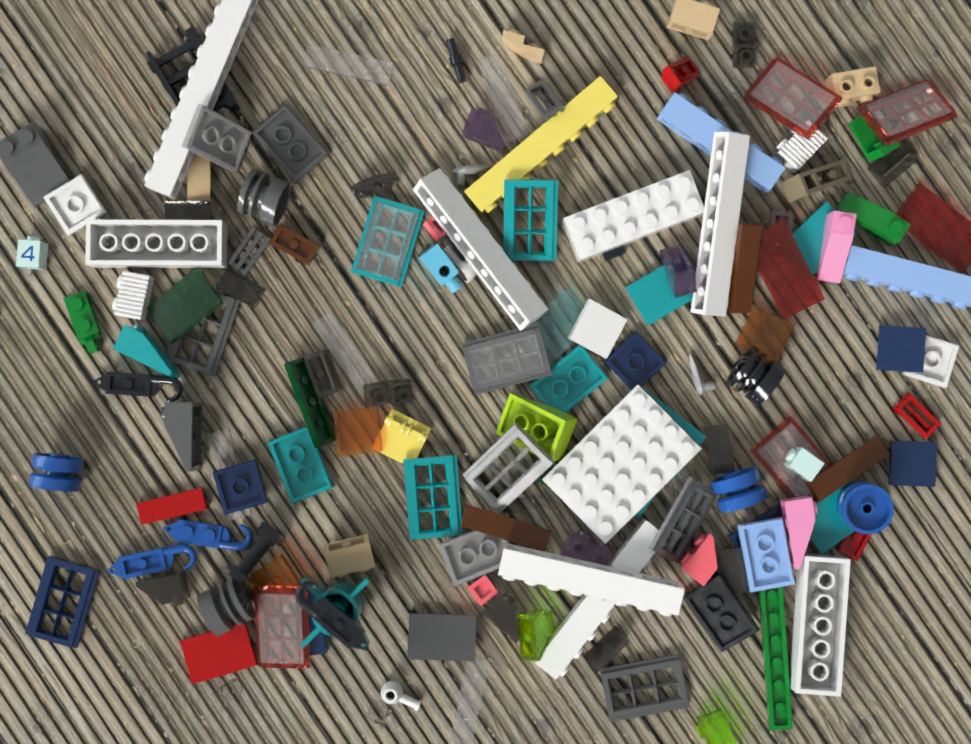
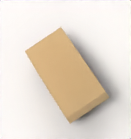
M503 30L502 41L506 46L518 55L542 64L545 49L534 43L525 45V35H521L522 33L518 30Z
M194 154L187 171V201L210 202V161Z

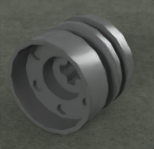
M252 169L241 187L237 212L243 215L248 213L249 217L254 218L260 211V221L272 226L278 225L289 201L291 183L275 177L269 184V175L267 173L261 174L259 170Z
M233 578L227 579V583L225 581L219 583V591L212 587L198 594L197 601L203 619L217 637L233 630L234 622L241 626L245 624V620L248 622L255 618L254 607L247 590L241 582L238 583Z

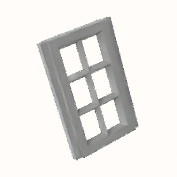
M515 423L463 473V476L500 513L545 472L554 461L521 426ZM520 438L528 447L515 458L507 448ZM532 450L539 460L527 470L519 460ZM504 452L512 462L499 472L492 463ZM516 464L524 474L511 484L504 475ZM489 467L497 476L488 485L484 486L477 477ZM501 479L509 488L496 498L489 489Z

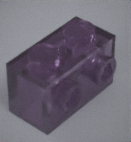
M580 529L578 533L574 530L571 531L559 551L561 556L606 566L612 558L611 553L608 552L610 549L608 546L599 541L597 544L589 540L591 536Z

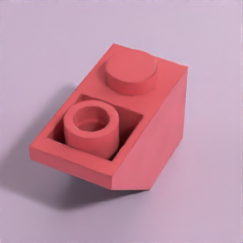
M708 532L698 535L693 542L695 546L690 552H685L679 566L703 586L718 569L714 537Z

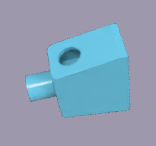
M434 243L417 257L440 286L445 284L452 293L463 286L455 276L459 271L438 244ZM442 266L447 269V273L444 276L439 272Z

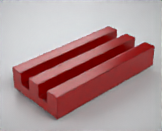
M907 392L904 395L905 397L900 399L898 404L894 405L892 409L923 439H927L942 423L910 392ZM909 400L933 425L930 426L906 402ZM904 407L927 430V432H925L901 408Z

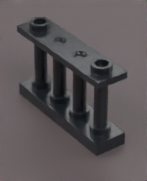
M193 26L185 30L189 37L185 39V43L156 59L150 51L146 52L149 61H147L149 68L153 73H158L176 106H178L180 98L175 92L173 85L187 78L191 66L195 65L196 62L168 78L162 66L190 50L192 52L198 51L199 46L204 44ZM225 81L220 92L221 96L218 97L219 100L216 101L213 111L216 112L223 107L225 109L229 107L234 113L241 109Z
M263 521L257 527V530L260 532L258 535L260 538L236 567L232 564L226 566L230 570L228 575L238 583H252L253 579L248 575L270 547L273 548L274 545L280 547L285 541L282 535Z

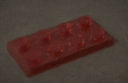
M917 184L895 214L911 224L907 230L909 234L960 273L965 272L971 264V221L923 184Z
M783 219L761 231L757 269L782 318L785 320L825 298L785 220Z

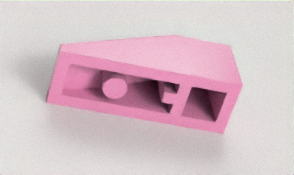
M832 211L826 214L817 280L832 283L841 282L854 236L857 214L841 211Z
M807 495L780 499L790 559L794 569H800L815 523V514H817L815 500H812V497Z

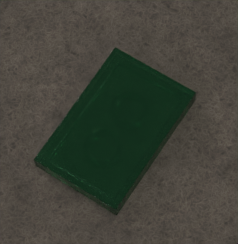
M196 267L149 305L147 309L169 343L173 344L224 302L202 269Z

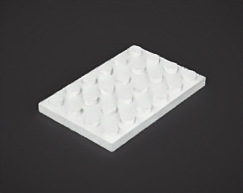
M636 385L542 480L606 544L701 448L639 385Z

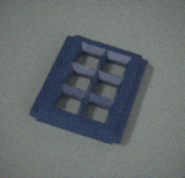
M48 556L25 634L77 649L100 570L58 557ZM58 567L70 570L65 588L53 584ZM74 572L86 575L81 592L69 589ZM51 589L63 592L58 610L46 607ZM67 594L79 597L74 615L62 612ZM45 612L57 615L52 632L40 629ZM61 616L73 619L68 637L56 634Z

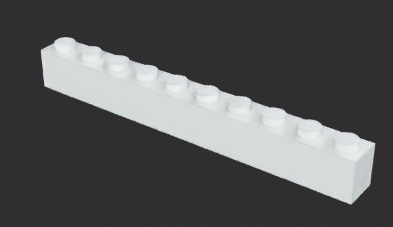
M222 0L221 3L216 5L214 11L215 18L206 29L205 35L207 37L205 42L199 46L197 51L198 58L195 65H192L189 70L187 85L183 86L180 91V102L172 110L170 126L164 130L162 145L154 153L152 169H149L145 175L144 180L146 183L144 186L150 190L176 200L195 154L181 146L197 105L201 104L213 110L258 0Z

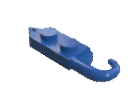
M178 519V522L163 527V530L175 539L174 542L218 549L241 551L248 548L253 539L251 530L242 524L239 525V528L246 533V539L243 542L230 541V532L224 525Z
M177 544L118 557V561L107 572L120 576L123 580L165 571L173 566L174 554L186 552L190 556V562L183 567L184 570H188L195 565L197 554L192 546Z

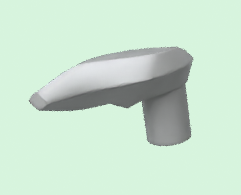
M478 164L456 167L452 170L454 174H457L456 185H465L466 174L474 175L478 172L488 171L494 165Z
M690 354L689 360L692 377L698 394L702 396L704 391L715 390L714 381L704 382L692 354Z

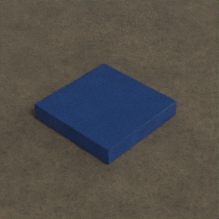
M879 325L876 370L923 373L926 328Z
M637 331L627 338L604 361L630 390L636 385L642 387L667 363Z
M890 440L888 485L935 487L937 442Z
M257 459L213 471L224 515L269 502Z

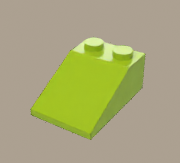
M510 393L495 434L502 437L517 423L552 457L553 461H557L564 457L578 419L557 408ZM520 438L514 442V444L524 449L528 447Z

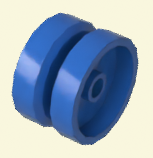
M33 453L32 466L46 471L30 473L29 486L53 491L78 492L81 489L82 479L68 473L82 472L85 459L61 453Z
M757 466L726 473L710 482L714 493L724 494L717 500L720 512L726 513L747 508L768 498L765 486L754 485L762 478Z
M856 481L848 484L840 492L837 499V512L840 519L853 530L862 534H875L884 530L890 524L894 515V504L890 495L883 488L867 481ZM868 504V507H864L865 511H863V506Z

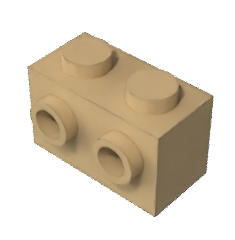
M675 0L666 28L709 41L713 34L720 8L715 7L710 2L701 3L694 0Z
M876 66L834 73L826 79L830 105L838 104V107H845L859 100L861 104L868 103L881 93Z
M368 534L324 544L325 557L331 578H342L350 573L357 571L366 572L375 567Z

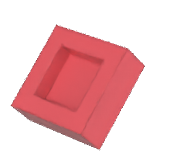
M433 216L424 222L423 226L436 242L447 236Z
M486 574L467 586L480 606L498 593V590Z

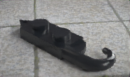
M107 372L105 375L92 381V383L103 389L105 394L145 397L157 395L161 384L173 385L176 393L173 397L167 398V402L178 400L183 392L181 382L177 378L166 375Z
M304 581L298 586L295 594L296 601L315 621L348 649L369 650L364 634L365 629L333 601L323 598L312 604L304 597L303 592L307 587L319 588V584L314 581Z

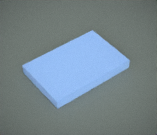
M783 517L738 524L737 528L749 591L756 592L794 585L795 580Z

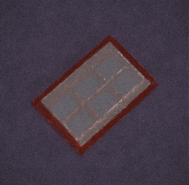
M778 57L773 59L743 96V99L808 141L842 101L841 96Z
M927 79L859 105L857 108L861 117L886 146L957 118L956 110L932 82Z
M789 416L749 451L790 498L807 495L816 501L805 484L807 481L784 465L787 461L785 457L792 448L803 447L825 463L817 474L831 466L832 463L795 420Z
M254 587L257 664L259 667L296 669L311 667L310 642L304 648L300 645L309 635L308 612L296 601L295 594L298 587ZM306 588L303 592V595L308 600Z

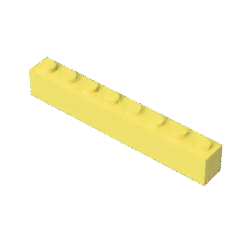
M601 76L598 77L564 106L565 111H558L556 116H552L464 191V195L481 215L485 212L487 214L491 213L498 206L496 203L502 197L504 198V179H530L532 177L530 174L535 169L540 171L549 163L547 161L548 158L552 155L556 157L565 150L564 145L571 140L572 143L582 135L581 130L586 126L591 128L599 121L598 116L603 112L609 113L616 106L614 102H616L618 96Z

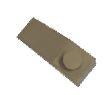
M845 159L799 173L781 182L788 202L791 203L850 181L852 176Z

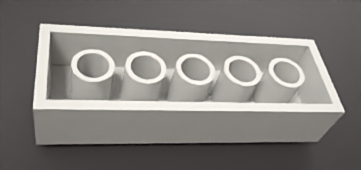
M688 170L563 218L562 223L579 263L606 251L700 217L704 214V205L692 174Z
M86 219L85 265L94 268H227V223L223 220Z
M805 553L801 567L797 569L789 677L790 688L795 693L841 697L851 561L846 557Z

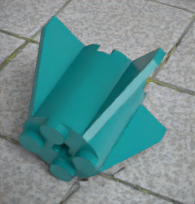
M304 577L300 582L303 583L304 581L313 580ZM368 577L356 587L345 581L332 583L328 587L317 583L319 588L307 587L317 598L314 603L320 599L327 598L362 626L359 617L362 613L364 601L360 591L370 581ZM313 618L316 627L300 645L304 648L320 631L326 635L331 636L332 634ZM364 632L365 637H366V640H367V643H368V645H369V644H370V641H369V639H368L366 633Z

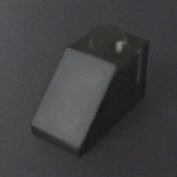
M185 571L145 578L135 582L137 588L162 605L170 603L171 607L184 604V600L190 597Z
M499 590L483 608L482 615L512 641L517 643L519 641L517 607L514 603L516 599L507 591L503 594Z

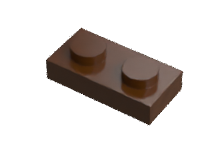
M281 224L269 243L309 266L320 248L319 245Z

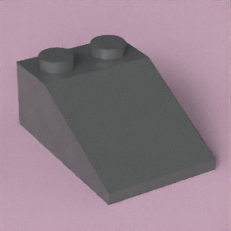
M33 122L0 140V158L34 207L46 202L43 198L44 196L71 180L43 129Z
M165 402V407H162L161 418L164 420V426L187 472L200 470L203 403Z

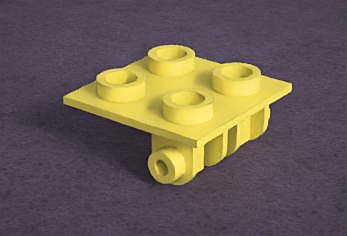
M391 409L372 449L403 463V459L418 457L432 428Z

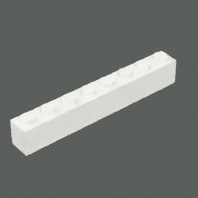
M714 132L691 313L726 317L750 135L733 132Z
M439 168L421 178L413 191L519 330H523L539 319L548 310L543 300L534 292L530 283L525 280L516 265L505 254L503 248L498 245L490 231L482 224L461 193L450 182L448 176Z
M643 518L606 566L640 573L642 569L646 570L653 561L651 557L655 554V551L649 549L659 530ZM584 594L534 657L535 664L554 679H557L559 676L563 677L570 668V665H568L573 658L577 659L583 652L584 648L582 646L587 640L591 641L598 632L596 628L601 622L604 624L611 616L610 610L615 605L614 601L607 599L598 601L592 599L590 595Z
M508 543L504 544L498 575H501L505 580L515 581V579H519L531 586L541 584L553 591H560V589L568 590L570 594L575 596H582V594L590 595L594 600H612L620 606L630 604L642 611H649L650 609L659 611L664 616L679 615L685 590L682 582Z

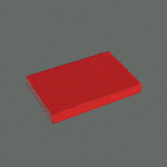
M246 621L241 626L234 624L233 630L219 637L214 635L212 631L180 641L192 684L258 664Z

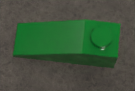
M849 191L845 193L835 209L836 211L857 214L855 224L888 246L898 244L911 225L895 213Z

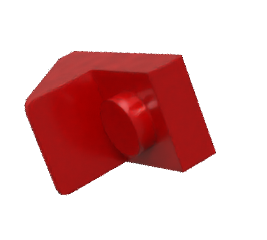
M688 56L667 65L662 70L661 79L671 93H674L693 81L701 73Z

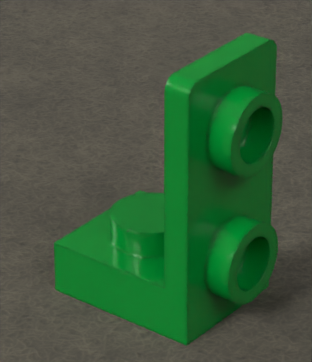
M867 113L848 123L869 162L887 155L900 146L897 138L888 142L886 138L882 140Z

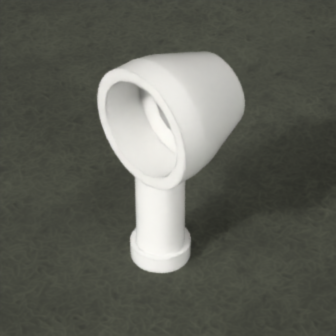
M451 245L445 247L443 251L459 271V276L466 283L472 281L477 273L467 260L462 261Z
M388 681L381 688V698L385 703L395 704L401 702L418 711L422 700H417L404 694L400 683ZM387 692H393L395 697L389 698Z

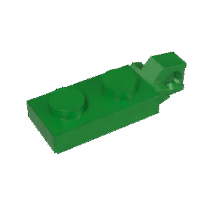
M87 291L63 298L80 344H85L88 353L93 354L101 351L97 339L101 338L100 333L102 332Z

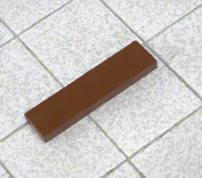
M738 223L727 310L729 313H751L762 231L761 224Z
M874 436L817 474L812 482L807 481L805 484L816 501L820 502L883 460L890 453L879 436Z
M469 504L465 506L459 525L544 552L551 533L550 530Z

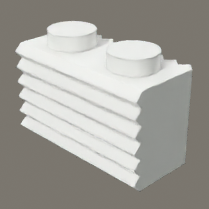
M810 120L804 124L800 122L791 131L794 135L789 140L784 138L776 147L779 151L774 156L793 174L828 139Z
M123 271L117 280V288H119L118 297L114 298L112 309L115 310L114 315L146 321L154 277Z

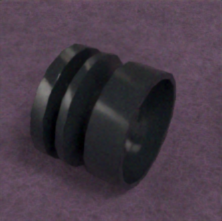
M752 346L735 362L725 383L730 387L736 384L734 390L740 392L747 386L744 397L756 406H759L778 386L786 369L774 360H771L764 366L767 355L763 352L758 355L759 349Z

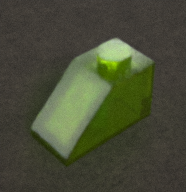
M535 609L519 613L517 616L521 659L540 661L554 634L552 611Z
M721 708L696 717L698 725L695 726L699 739L703 738L707 744H736L726 715Z

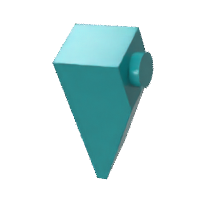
M134 324L133 327L123 326L113 347L114 350L169 377L179 379L181 374L153 336L145 333L146 328Z

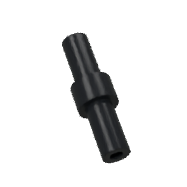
M447 39L450 65L455 70L458 83H464L467 80L462 66L464 64L462 55L458 53L455 39Z

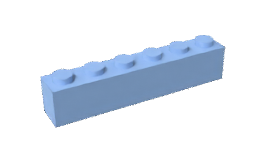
M675 92L657 118L658 121L709 156L712 153L714 132H732L726 128L727 125L722 120L713 119L708 115L709 113L706 109L694 106L690 103V99L683 94L678 95ZM749 143L744 180L766 194L772 189L785 170V167L781 165L782 162L776 157H769L763 153L764 150L760 146Z
M853 245L850 247L843 275H845L847 280L858 281V279L867 281L866 284L870 286H888L889 291L900 293L903 290L910 292L909 296L930 297L934 303H953L952 307L965 310L966 307L971 306V276Z

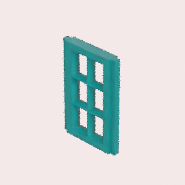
M504 179L503 250L511 261L556 260L558 180ZM516 188H529L528 206H516ZM533 188H546L545 206H533ZM516 211H528V229H516ZM533 211H545V229H532ZM516 234H528V252H515ZM532 234H545L544 252H532Z
M457 455L403 459L409 539L439 538L463 534V528L459 526L462 515ZM445 464L446 482L434 483L433 465ZM428 465L430 483L418 484L416 466ZM436 487H447L448 505L436 506ZM430 488L432 506L419 508L418 489ZM449 510L450 528L438 529L437 511ZM432 511L433 529L421 530L420 512Z

